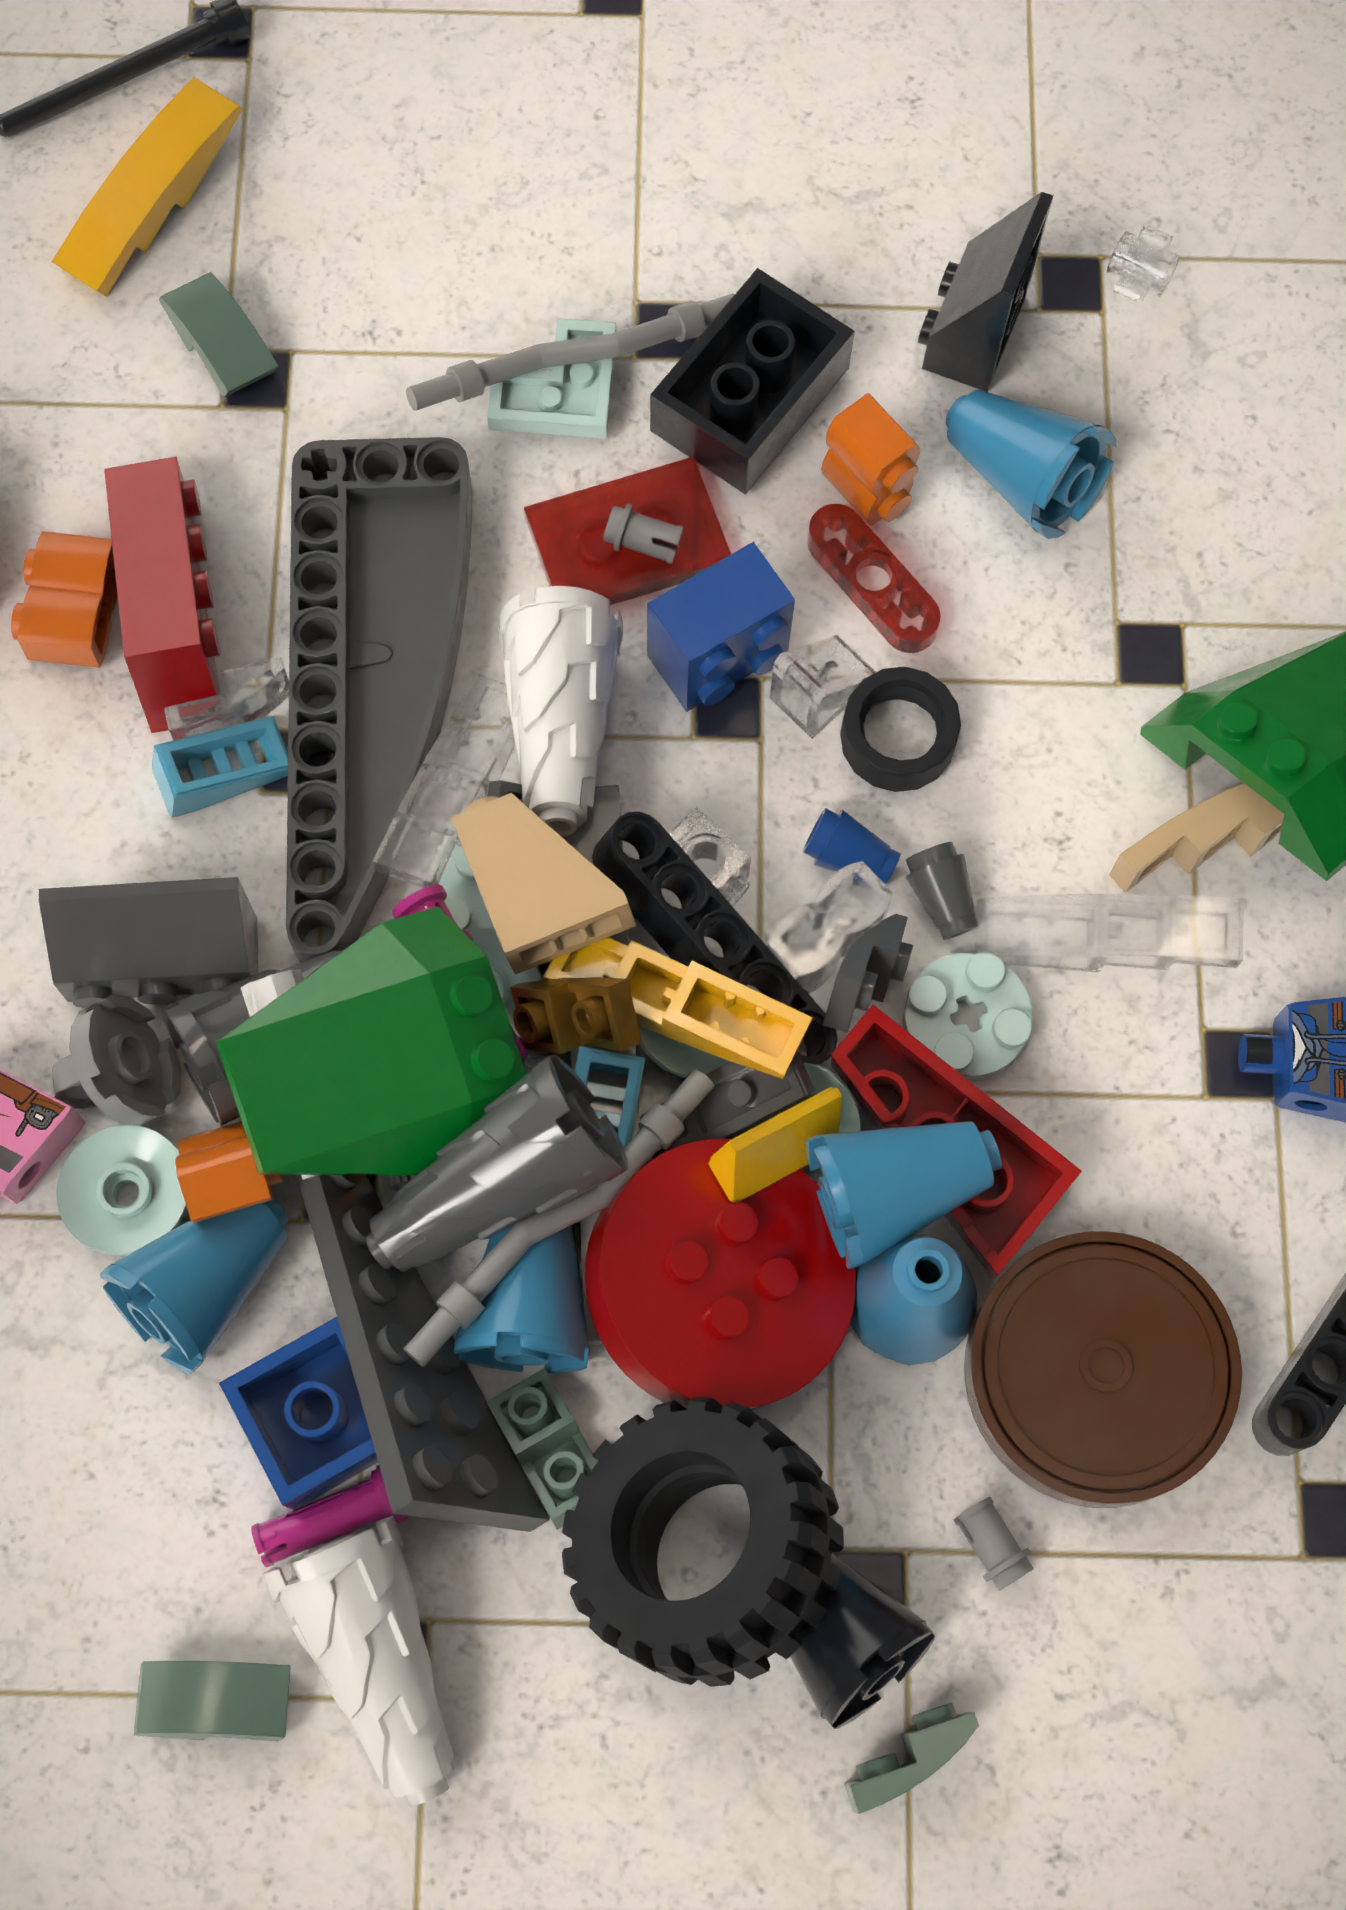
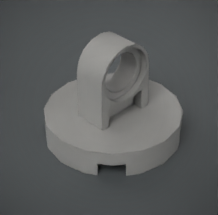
M119 995L106 997L79 1011L72 1023L69 1043L71 1054L60 1059L52 1068L54 1098L72 1106L73 1109L97 1106L104 1114L121 1124L140 1126L164 1114L166 1106L175 1102L180 1094L181 1070L175 1047L170 1038L161 1042L158 1040L154 1030L147 1024V1022L156 1018L148 1008L131 997Z

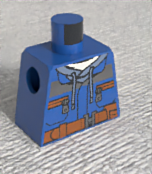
M1346 997L1288 1004L1274 1019L1273 1035L1242 1034L1238 1049L1240 1072L1274 1074V1102L1276 1106L1282 1109L1346 1123Z

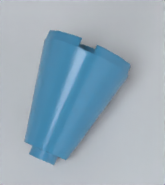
M975 390L968 396H960L952 404L946 416L948 441L1037 533L1047 539L1059 538L1066 533L1058 528V526L1069 516L1078 522L1084 517L1100 495L1111 473L1114 462L1105 457L1107 444L1117 447V439L1110 430L1101 425L982 390Z
M972 1121L820 1134L807 1138L805 1142L810 1171L821 1168L824 1175L818 1179L820 1190H817L816 1193L840 1257H846V1267L848 1269L867 1263L994 1185L993 1171L1002 1168L1000 1153L993 1135L989 1130L979 1132Z
M273 1199L197 1223H192L190 1220L110 1264L100 1273V1278L108 1281L103 1286V1289L118 1312L145 1342L152 1337L161 1344L166 1343L170 1348L161 1357L183 1373L192 1374L207 1358L288 1240V1235L284 1228V1225L288 1222V1217L281 1206Z
M573 1225L533 1244L481 1302L485 1309L468 1329L458 1328L455 1337L454 1354L460 1353L459 1359L482 1367L522 1372L523 1365H544L547 1373L556 1374L577 1372L587 1368L590 1349ZM512 1227L489 1238L482 1260Z
M914 1233L867 1263L855 1267L856 1295L850 1325L862 1344L874 1353L876 1352L885 1358L909 1366L935 1362L957 1348L968 1334L977 1309L976 1286L972 1273L963 1258L945 1242L929 1235Z

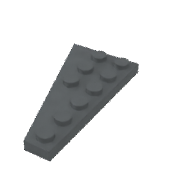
M366 1174L318 1175L304 1180L301 1175H297L393 1514L531 1532L549 1521L550 1519L488 1407L487 1401L467 1363L459 1359L460 1353L454 1354L455 1341L451 1336L424 1367L414 1361L403 1350L438 1309L415 1267L405 1272L394 1266L387 1270L371 1254L366 1243V1235L372 1232L370 1229V1219L384 1208Z

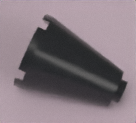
M832 1554L831 1562L842 1569L837 1589L835 1591L824 1590L819 1604L827 1609V1612L817 1628L806 1623L796 1635L802 1642V1646L790 1658L821 1718L826 1719L834 1729H839L858 1718L882 1698L877 1692L885 1687L893 1678L899 1683L923 1658L934 1642L935 1636L925 1620Z

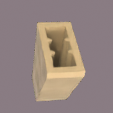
M512 793L500 798L496 796L480 798L469 804L464 812L451 817L503 952L515 975L636 926L624 891Z

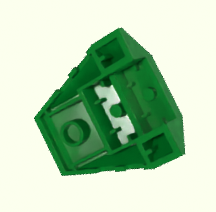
M1346 632L1186 692L1141 727L1140 735L1184 770L1207 753L1284 813L1278 844L1325 881H1328L1346 866Z
M440 907L376 925L353 944L322 964L305 979L278 996L216 1042L259 1174L418 1175L437 1159L436 1153L438 1150L484 1116V1108L526 1075L487 955Z

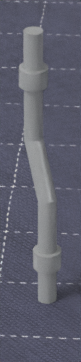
M732 293L699 305L694 301H689L671 307L666 316L612 334L536 344L476 364L473 360H468L448 367L446 375L407 387V399L414 411L455 398L458 402H463L484 394L485 387L541 368L617 358L674 338L678 342H683L700 336L735 294Z
M694 1069L663 1105L655 1103L638 1122L640 1131L624 1148L628 1170L611 1181L598 1185L552 1211L541 1214L537 1212L515 1223L461 1284L454 1281L436 1301L439 1309L408 1342L403 1350L414 1361L424 1367L459 1327L467 1330L484 1311L485 1308L481 1302L533 1244L608 1207L624 1184L660 1148L664 1150L669 1149L684 1132L683 1121L714 1088L713 1082L703 1072Z

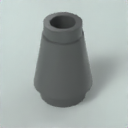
M953 842L933 846L905 860L910 874L905 878L937 929L940 930L943 940L957 937L979 927L975 918L976 913L964 854L957 855Z

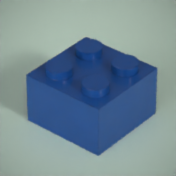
M753 541L647 603V656L686 712L701 703L705 706L714 705L727 697L738 681L752 673H755L757 676L767 674L783 662L789 649L795 598Z
M337 1317L219 1382L282 1506L296 1510L378 1463Z

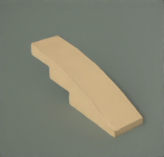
M1243 783L1227 789L1173 817L1119 855L1109 876L1126 893L1171 857L1189 875L1233 839L1251 857L1281 833L1284 813Z

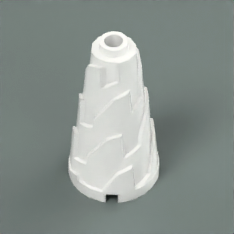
M548 586L535 588L533 603L520 607L521 593H519L504 605L500 611L498 638L504 654L508 705L513 723L517 756L521 767L523 803L562 837L573 834L577 827H580L588 820V812L593 809L598 752L605 736L608 701L615 684L617 656H620V646L623 638V620L619 608L615 615L612 616L610 614V599L578 587Z
M390 1516L376 1522L381 1539L378 1538L375 1528L365 1531L361 1527L285 1561L291 1579L286 1581L281 1567L278 1568V1566L267 1570L263 1575L274 1603L280 1602L299 1642L317 1664L337 1705L349 1717L383 1788L387 1789L390 1787L393 1798L406 1796L409 1805L416 1806L441 1795L449 1789L445 1777L455 1769L452 1761L456 1758L434 1690L432 1663L420 1628L415 1590L400 1546L404 1545L394 1517Z

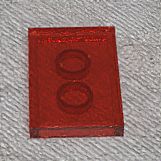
M694 456L524 507V517L549 586H570L591 590L610 599V605L681 584L731 555ZM628 503L634 506L633 512L675 526H683L684 531L681 541L676 545L679 548L673 564L625 547H621L620 551L617 552L613 550L614 544L603 541L613 506L625 509ZM656 538L657 540H660V541H663V542H666V543H670V542H667V541H664V540H661V539Z

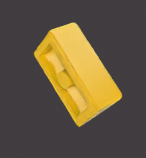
M831 1086L731 1139L710 1157L711 1161L708 1162V1165L732 1203L740 1202L808 1165L805 1147L807 1138L820 1134L839 1133L842 1094L837 1087L833 1089Z

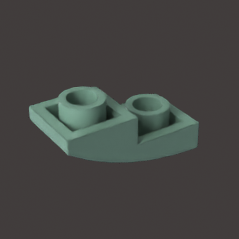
M212 272L160 296L159 301L189 352L197 351L223 398L274 373L277 369L278 364L255 327Z
M544 1368L486 1403L558 1530L563 1527L565 1512L567 1510L575 1511L579 1497L572 1493V1490L580 1473L589 1476L597 1463V1459L592 1456L593 1453Z
M143 1661L140 1666L133 1736L189 1740L223 1737L280 1741L286 1735L291 1665L222 1661Z
M948 1703L913 1715L917 1729L901 1734L910 1762L899 1765L896 1753L881 1756L856 1765L860 1779L844 1784L853 1812L860 1814L897 1798L928 1779L944 1766L966 1744L979 1727L975 1712H965L956 1715L953 1703Z

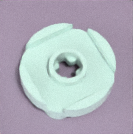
M988 952L977 954L956 953L935 960L921 971L917 979L910 986L902 1022L903 1028L970 1082H977L992 1078L1013 1064L1031 1035L1033 1012L1030 997L1024 984L1011 969L1004 966V963L998 956ZM967 1002L971 1007H978L982 1011L983 1015L978 1020L979 1030L970 1032L966 1024L956 1026L953 1024L951 1017L957 1013L958 1003Z

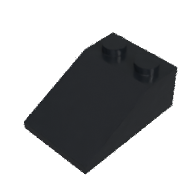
M1045 192L1039 193L970 240L959 264L949 261L938 290V296L945 298L940 311L928 310L919 334L918 343L926 345L922 369L988 392L1026 299L1054 195Z

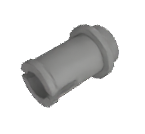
M628 503L625 509L613 506L603 541L614 544L613 550L617 552L620 551L621 547H625L673 564L679 548L676 545L681 541L684 531L683 526H675L633 512L634 506ZM656 538L661 539V540H664V541H667V542H670V543H666V542L657 540Z
M988 1497L967 1509L953 1520L957 1526L959 1525L988 1573L983 1575L986 1582L993 1580L1000 1591L1034 1568L1027 1559L1032 1554L1029 1548L1021 1550L995 1509L991 1497Z

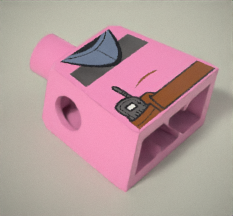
M1 1070L0 1196L17 1204L25 1198L83 1128L85 1121L72 1106Z

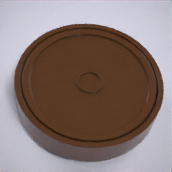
M1090 1231L1059 1237L1034 1248L1013 1263L997 1280L983 1299L969 1330L965 1348L964 1375L968 1402L981 1435L1001 1463L1016 1477L1042 1494L1065 1503L1091 1508H1117L1142 1503L1177 1488L1202 1470L1215 1456L1232 1427L1241 1394L1242 1366L1237 1336L1224 1305L1212 1287L1191 1265L1173 1252L1146 1239L1124 1233Z

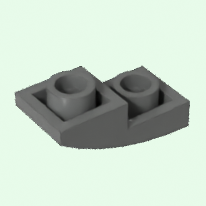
M894 914L869 928L852 945L837 973L823 1026L848 1033L855 1008L867 1011L871 999L883 1003L890 978L903 982L913 949L912 944L902 942L908 917Z

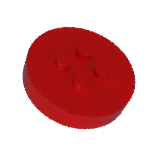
M708 1139L680 1145L664 1152L644 1165L624 1184L608 1207L600 1211L589 1238L585 1258V1290L589 1312L599 1338L613 1361L628 1378L649 1395L664 1403L676 1400L687 1410L688 1401L693 1397H711L722 1405L732 1401L755 1410L796 1393L812 1382L833 1359L847 1333L854 1309L856 1295L855 1268L848 1269L846 1267V1257L841 1258L837 1251L816 1193L817 1190H820L819 1185L800 1168L742 1201L732 1203L708 1165V1162L711 1161L710 1157L729 1142L730 1139Z

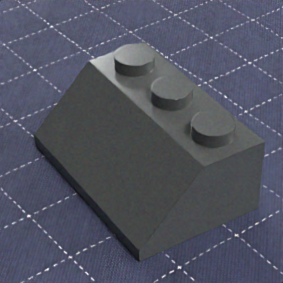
M238 877L39 889V906L53 984L67 1002H73V1005L86 1008L111 995L138 998L139 1002L150 1005L170 1004L177 1000V995L201 994L258 974L257 916Z

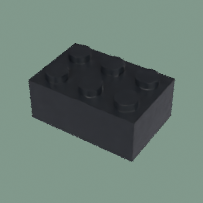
M757 268L650 394V431L746 495L849 369L855 331Z

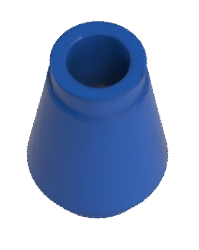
M825 808L814 825L803 849V853L815 859V866L869 882H875L883 887L890 879L901 856V853L891 849L887 843L843 809L837 814Z

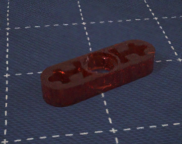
M829 504L818 509L813 514L809 524L807 545L811 555L892 647L905 653H917L927 649L936 638L941 619L940 609L935 600L856 511L842 504ZM829 527L833 532L845 529L847 531L845 546L837 538L825 541V528ZM849 550L853 554V556L850 559L849 563L847 565H844L846 564L847 553ZM877 566L886 571L890 578V583L881 590H868L859 584L856 574L864 567ZM898 592H902L899 605L897 606L893 600ZM901 610L909 618H915L918 615L923 617L921 631L913 625L905 629L900 627Z

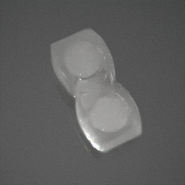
M863 861L847 865L834 873L824 883L815 902L794 909L780 920L769 937L767 947L807 993L810 994L828 981L835 972L840 958L846 956L849 949L867 930L875 927L883 919H886L893 892Z

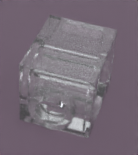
M698 807L694 808L669 834L693 862L701 858H708L720 865L722 870L718 874L707 878L733 907L750 886L747 879L749 878L751 856Z

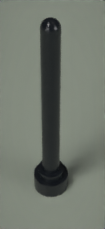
M236 0L210 2L211 9L202 13L203 20L0 114V136H13L215 41L217 46L227 42L231 47L250 38L251 32Z

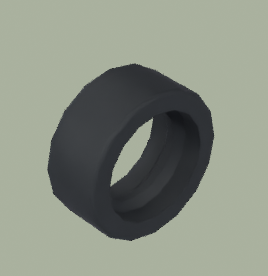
M909 667L881 669L864 678L848 698L840 731L843 755L854 773L874 787L893 792L918 790L937 780L951 763L961 729L958 703L947 686L928 672ZM898 699L916 703L930 713L935 721L937 735L934 745L925 755L917 759L898 760L883 756L872 748L865 738L864 722L866 715L873 706L883 701Z

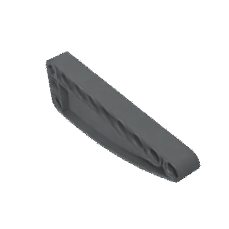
M449 438L318 440L300 447L293 457L291 477L286 930L290 944L300 963L334 950L342 952L359 939L403 845L439 740L451 692L462 634L468 588L472 530V486L468 458L464 448L458 442ZM441 472L455 474L448 480L439 481L432 479L434 475ZM387 473L394 475L393 478L385 482L372 481V478L379 474ZM320 529L334 530L326 538L317 539L310 537ZM321 583L335 585L332 590L324 594L318 595L309 592L314 586ZM328 638L335 641L326 650L314 651L308 649L311 643L317 639ZM328 694L335 697L331 704L323 708L317 709L307 706L309 701L317 695ZM328 751L335 754L331 762L324 766L315 767L306 764L310 756L316 752ZM324 808L335 812L332 819L324 825L313 826L305 823L307 817L315 810ZM326 867L335 871L331 880L324 885L312 886L305 883L307 875L316 868ZM323 926L335 931L330 942L324 946L311 947L304 944L305 937L314 928Z

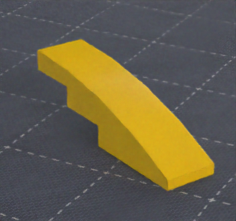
M193 77L156 115L118 161L81 213L51 262L107 297L135 248L137 247L146 253L174 204L185 209L243 108Z
M610 937L553 959L544 975V980L587 977L628 979L639 1026L725 1060L781 1079L784 1078L813 1018L694 961H691L688 967L633 940L627 946Z

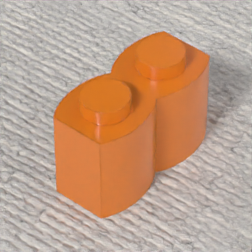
M867 393L836 415L832 420L826 434V444L829 450L824 457L821 471L870 526H873L881 519L885 522L894 520L911 503L912 496L909 493L913 486L914 477L919 470L916 463L920 455V447L874 397Z
M42 531L36 549H29L25 556L23 573L26 585H29L24 602L17 603L13 609L11 618L12 637L14 640H18L27 660L100 668L105 657L110 634L111 616L118 596L112 539Z
M242 1121L178 1140L179 1156H176L175 1159L176 1174L192 1223L271 1201L274 1199L272 1185L283 1182L282 1174L258 1173Z

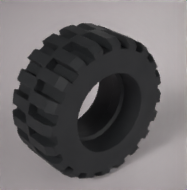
M693 1397L688 1401V1410L676 1400L656 1405L652 1409L653 1418L646 1421L637 1414L622 1424L620 1430L623 1435L615 1443L611 1444L605 1439L592 1454L598 1461L589 1476L580 1473L572 1493L577 1495L579 1499L575 1511L567 1510L565 1512L562 1533L572 1539V1547L564 1548L562 1551L564 1574L577 1581V1583L571 1586L570 1595L578 1612L590 1618L589 1628L603 1642L618 1649L619 1653L673 1681L692 1685L699 1680L710 1687L731 1685L735 1680L734 1671L751 1680L769 1671L770 1664L767 1658L774 1653H777L786 1660L802 1646V1642L796 1635L806 1623L817 1628L826 1614L827 1609L822 1607L819 1601L825 1589L831 1591L837 1589L842 1570L831 1562L832 1552H841L844 1549L843 1527L830 1517L837 1513L839 1505L833 1489L821 1479L823 1471L813 1458L766 1418L762 1419L750 1408L732 1401L722 1405L711 1397ZM718 1485H741L748 1499L750 1526L745 1548L735 1567L714 1588L697 1597L679 1601L668 1600L661 1588L657 1568L659 1545L668 1522L675 1512L697 1493Z

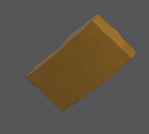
M601 977L562 978L523 982L510 987L515 1006L513 1012L514 1025L526 1049L563 1054L580 1046L623 1051L642 1043L628 979Z

